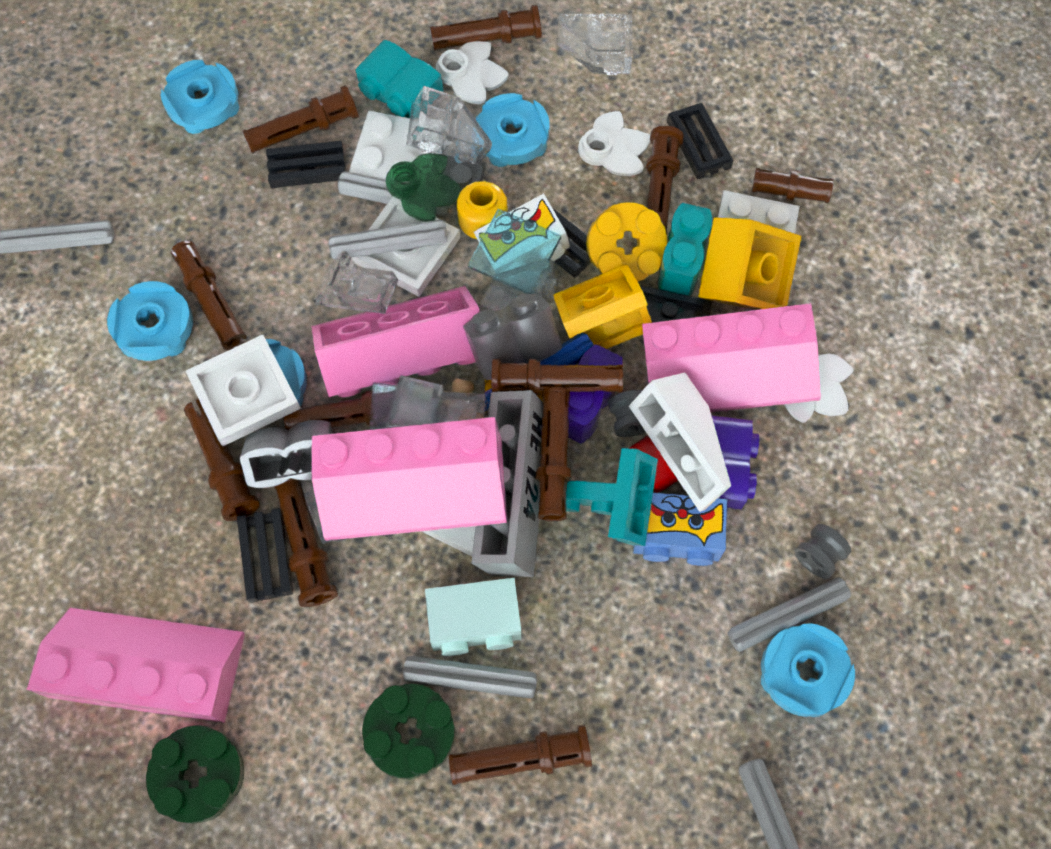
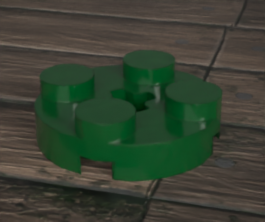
M419 684L390 686L372 702L367 710L362 727L363 745L376 767L387 775L403 780L420 778L444 764L452 751L455 741V726L451 710L437 692ZM409 719L417 720L416 728L422 731L420 738H411L408 744L401 743L402 735L397 731L398 725L400 723L406 724Z
M201 725L181 728L170 734L167 738L161 739L152 749V757L146 772L148 795L158 813L177 822L197 824L210 821L221 815L234 796L238 795L244 780V762L240 750L225 734L208 726ZM197 761L199 767L207 768V776L199 778V786L192 788L191 782L184 780V773L190 769L192 762Z

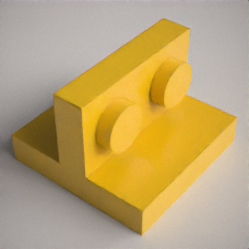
M627 264L553 294L563 325L570 339L577 334L586 333L594 345L597 344L608 349L642 335V324L652 323L643 291Z

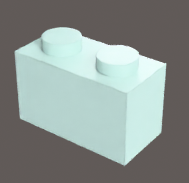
M515 578L425 589L430 643L433 651L441 650L443 656H456L468 653V647L486 644L487 650H502L513 647V641L521 640V623Z

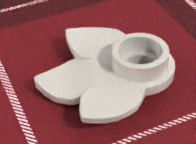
M473 41L465 43L459 50H447L441 54L435 67L441 74L442 83L452 86L454 94L458 98L472 104L485 103L486 91L499 88L509 78V73L504 68L488 60L491 53V43Z
M609 112L599 116L594 122L593 129L587 131L579 141L578 152L582 160L590 165H603L610 173L615 175L633 176L641 173L644 169L638 157L647 149L650 143V134L623 128L621 112Z
M829 353L818 356L820 400L784 404L788 412L796 420L805 423L811 417L814 410L827 416L846 414L848 402L840 382L847 379L854 369L841 357Z

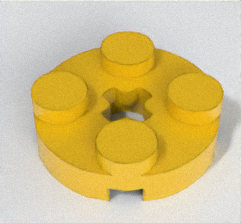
M630 202L614 204L598 215L590 226L586 243L588 256L593 265L602 274L627 264L637 282L644 280L649 275L657 272L661 267L664 250L667 245L665 227L656 212L641 204ZM625 231H630L631 237L637 239V246L632 247L631 253L625 255L624 248L617 247L616 243L617 239L624 237Z

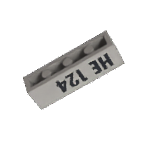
M532 390L491 392L488 418L495 417L502 440L507 523L475 527L471 563L491 576L534 577L540 501V482L536 480V469L540 467L543 402Z

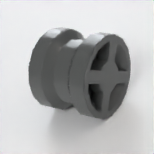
M643 390L625 391L613 396L608 401L609 410L616 417L614 431L617 436L633 437L646 433L629 408V405Z
M817 524L810 532L811 539L808 542H801L794 550L798 561L811 573L820 578L829 579L836 571L835 564L838 560H845L852 551L847 540L836 530L824 524Z

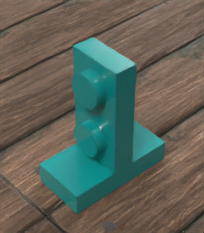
M621 448L616 483L569 481L566 491V511L579 512L580 505L591 506V512L611 515L609 538L629 545L645 546L658 459L638 449Z

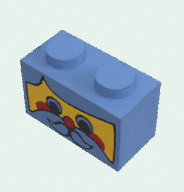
M653 493L645 546L633 545V554H643V559L653 562L668 561L669 557L686 558L687 563L697 566L712 565L713 561H719L726 550L727 499L718 498L706 510L699 512L689 496Z

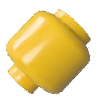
M478 181L467 185L460 192L457 199L458 223L462 231L470 238L477 239L474 231L508 213L507 197L499 186L487 181Z

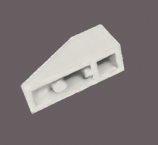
M686 373L652 380L629 405V408L699 512L706 510L731 487L710 408Z

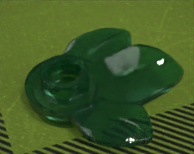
M425 153L419 155L412 162H398L390 168L386 175V188L393 197L401 199L403 210L409 216L419 221H434L437 214L436 207H446L457 201L462 188L454 180L443 174L447 166V156ZM404 181L410 182L409 184H400Z

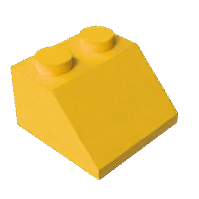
M714 217L698 297L755 310L787 306L801 236L751 219Z

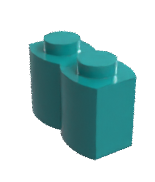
M383 40L355 69L360 91L370 100L377 99L387 103L390 111L396 116L418 120L444 92L441 74L436 69L418 58L411 57L400 46L388 40Z
M686 203L680 204L676 209L659 271L658 289L691 296L694 292L712 227L710 209Z

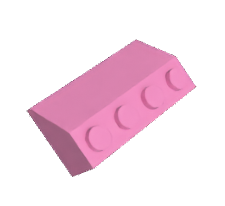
M466 286L311 326L314 349L328 397L335 395L342 398L350 397L361 392L362 388L378 384L381 387L391 386L400 382L402 377L409 375L427 376L437 373L442 366L454 363L458 365L475 363L476 361L463 325L472 320L473 316L479 313L480 310Z
M811 303L642 324L648 383L652 380L686 373L708 404L710 412L819 401L821 398L818 342Z
M495 417L312 436V483L323 537L326 541L507 523L502 440Z
M69 608L41 641L27 690L52 699L225 723L245 633L242 631Z

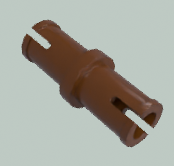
M756 167L752 192L786 196L787 201H794V198L829 204L834 179L799 175V170L791 169L790 173Z

